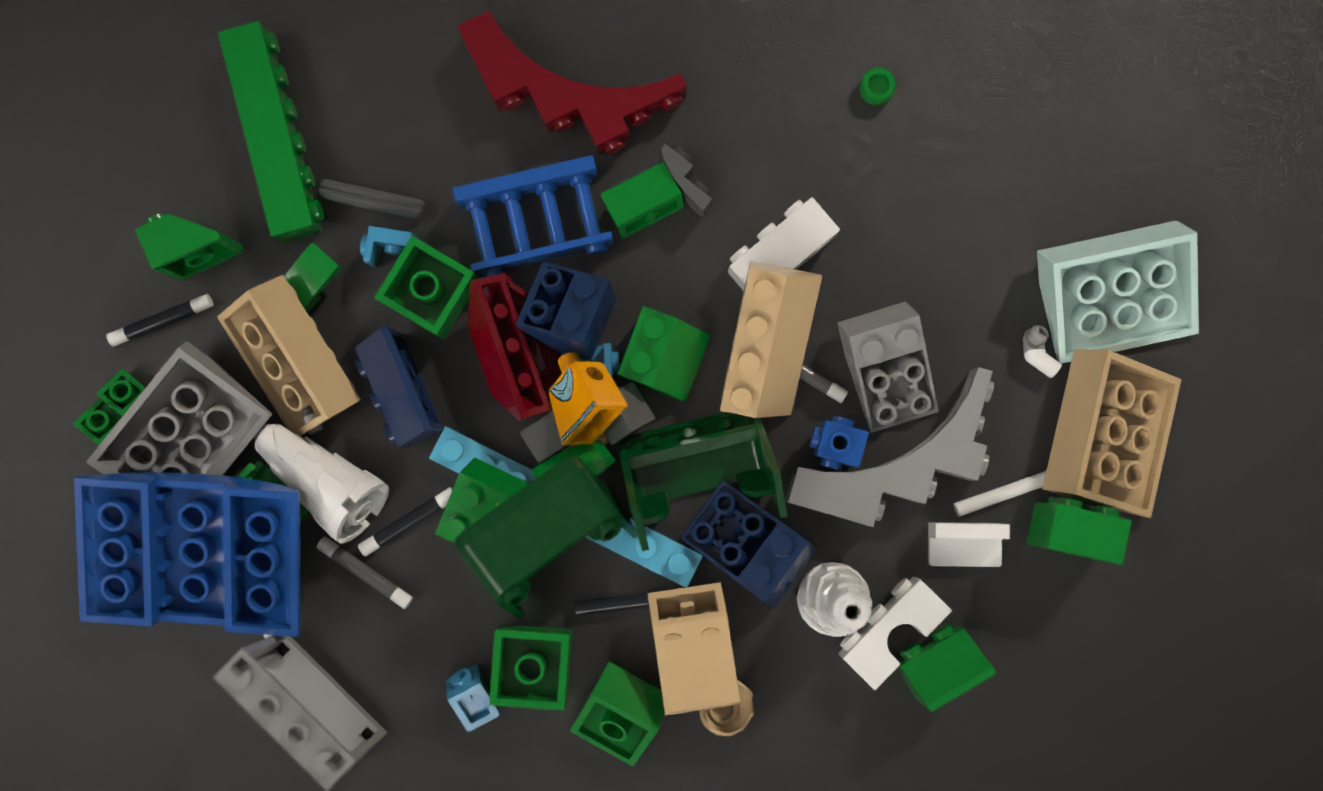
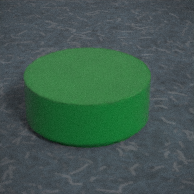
M881 67L868 70L862 77L859 85V92L863 100L876 106L887 103L896 90L894 75L889 70Z

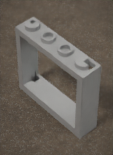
M274 635L241 648L213 677L326 791L362 760L388 733L291 636ZM282 642L290 649L283 657L277 652V647ZM368 727L374 735L366 741L360 734ZM338 752L343 759L335 765L330 758Z

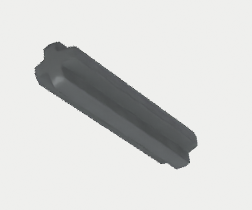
M328 179L322 180L319 188V196L324 200L417 220L422 218L424 211V202L421 199Z

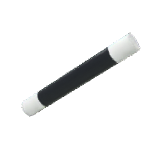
M205 294L110 332L106 337L109 344L114 347L209 309L214 304L210 295Z
M449 487L358 544L360 552L366 557L446 507L453 489Z

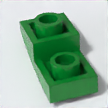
M312 242L284 277L289 285L294 288L300 303L308 313L322 298L319 295L320 292L341 271L342 267Z
M122 368L96 393L99 398L73 425L99 446L145 387Z
M597 440L593 444H581L568 448L543 461L533 468L531 472L537 479L562 460L570 457H580L597 476H600L616 460L602 441Z

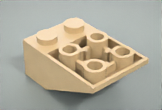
M721 582L648 593L665 715L740 704Z

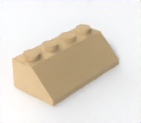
M754 261L749 262L721 397L720 411L754 418L791 415L822 275Z
M284 275L249 289L217 316L283 423L293 433L295 432L302 436L361 400L354 384L343 372L334 352L325 343L317 330L316 323L309 317L300 303L296 291L289 285ZM310 405L316 418L305 424L301 410Z

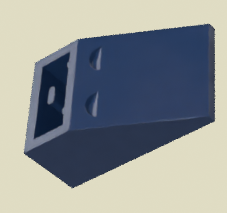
M722 480L680 538L773 608L777 606L817 550L809 541L724 480Z

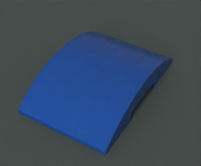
M115 473L77 476L74 478L80 621L153 626L158 621L220 625L225 626V632L298 637L300 635L299 490L254 479L193 473Z

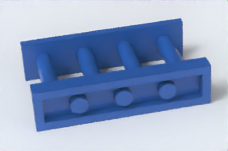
M593 155L453 187L455 202L461 209H467L468 212H471L482 262L470 264L471 270L478 277L482 276L484 278L503 274V271L582 252H587L588 256L607 252V246L614 245L611 231L600 233L589 184L592 182L591 179L598 178ZM571 184V187H575L587 237L566 242L554 192L557 191L559 186ZM536 192V195L541 197L552 245L531 250L520 200L522 195ZM501 200L503 204H506L517 253L496 258L485 208L488 207L487 203Z

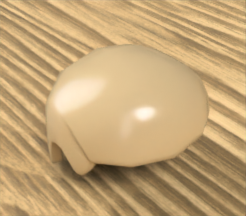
M738 680L740 704L699 710L703 725L716 735L732 736L743 731L754 715L753 693Z

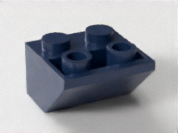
M543 261L515 325L558 352L564 354L576 352L579 358L592 361L617 298L609 279Z

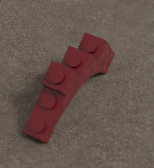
M489 10L457 25L499 112L504 109L507 111L514 110L523 105L526 98L531 97L548 133L555 130L558 133L566 131L575 125V120L580 118L598 155L604 152L613 154L620 151L626 146L625 142L630 140L628 125L632 124L634 127L642 125L651 119V114L663 108L665 111H670L681 105L683 98L687 96V85L681 73L656 83L628 88L597 87L568 80L544 69L524 55L502 32Z

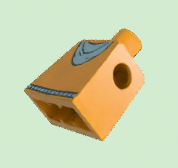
M569 352L558 359L562 375L549 390V397L562 445L593 444L628 405L604 364L601 362L581 361L576 352Z

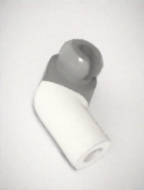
M1035 325L1027 329L1023 335L1024 358L1046 376L1053 378L1060 370L1062 364L1045 351V342L1049 337L1047 329L1041 325Z

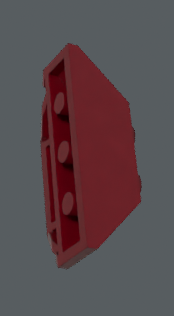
M503 273L475 279L470 282L468 330L491 395L519 421L553 410L549 390L562 375L558 364V359L560 358L558 352L515 325L528 293L511 282L512 279Z

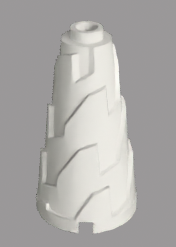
M265 424L254 436L256 441L255 450L270 465L271 471L288 487L300 491V503L312 514L316 523L340 544L349 542L360 535L370 525L365 520L370 512L378 516L389 494L387 484L367 470L362 471L337 453L331 454L307 436L303 438L280 424Z
M828 562L815 566L804 575L798 585L799 590L796 596L798 610L804 621L820 634L833 637L847 636V634L855 633L857 629L862 628L871 616L872 599L867 582L856 570L846 564Z

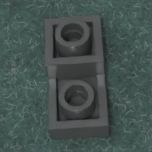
M665 143L661 148L662 162L664 161L680 189L684 201L703 218L712 205V198L709 197L711 192L698 180L689 181V178L693 175V165L690 163L692 161L691 157L681 148L675 147L672 149Z

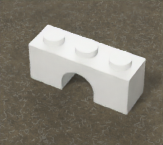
M914 576L910 580L907 578L901 580L891 591L893 595L891 600L885 606L882 604L877 605L872 610L868 623L859 632L848 634L840 644L843 649L838 654L874 690L900 665L892 656L887 646V639L891 630L901 624H910L920 634L927 637L952 612L921 579Z

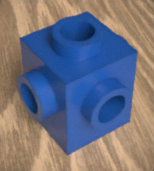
M833 416L832 421L825 420L822 421L820 427H814L809 447L814 448L812 456L821 459L819 464L821 466L841 471L842 465L859 468L869 432L853 428L854 421ZM835 437L840 441L839 449L833 446V439Z

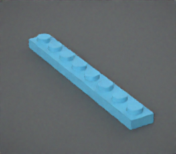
M446 426L429 459L457 473H460L475 457L529 484L536 479L531 472V468ZM646 526L644 527L649 550L642 551L638 536L633 538L623 527L620 533L609 541L592 540L685 588L688 587L703 556Z

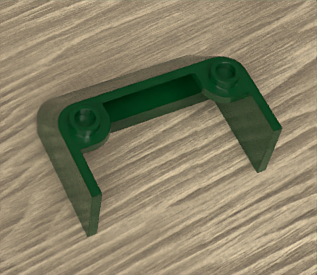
M724 412L633 434L623 439L619 444V454L630 509L642 551L649 550L644 525L658 523L669 514L670 505L668 500L715 489L722 480L729 485L738 483L740 491L748 497L761 498L772 494L780 518L787 516L780 470L761 418Z
M570 457L556 464L462 531L456 537L454 545L461 558L497 605L521 619L526 616L520 604L527 599V594L531 589V584L528 581L530 576L587 536L592 540L609 541L620 533L622 527L633 538L638 535L635 526L606 484L580 457Z

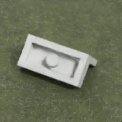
M928 522V564L931 566L1000 567L1002 565V539H1010L1009 524Z

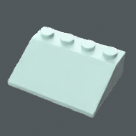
M1177 220L1037 251L1040 290L1056 359L1061 364L1072 361L1074 349L1110 350L1117 352L1199 334L1197 232Z

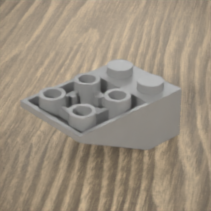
M906 301L837 322L844 354L870 433L939 412L920 315Z

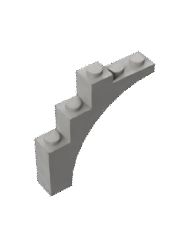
M980 367L970 370L960 397L946 419L926 440L903 456L877 467L853 472H822L794 467L785 502L873 527L875 520L880 521L884 513L886 501L881 499L883 493L915 503L926 504L927 498L931 499L934 496L937 487V478L933 477L935 471L968 481H978L979 476H983L987 470L989 455H986L988 445L974 442L975 436L979 437L983 430L985 417L981 416L984 402H989L994 390V382L990 381L993 371Z

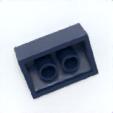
M386 325L355 347L359 358L355 359L356 367L364 379L367 377L373 389L369 392L370 399L377 411L382 410L387 423L383 425V428L391 444L396 443L399 448H408L443 431L442 423L403 334Z

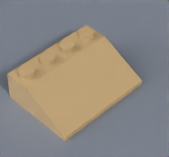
M1074 349L1042 490L1075 500L1117 509L1133 515L1151 518L1182 379L1110 350Z

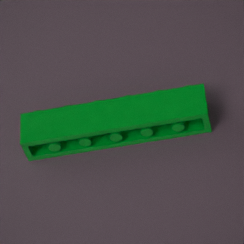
M260 21L218 32L270 236L280 243H285L321 233L320 221L324 220V214L318 199L314 200L311 187L315 186V179L311 168L308 165L305 166L302 156L303 153H306V145L301 133L296 132L293 120L298 119V115L292 99H288L285 87L289 86V81L284 67L278 64L276 53H280V46L273 31L269 32Z

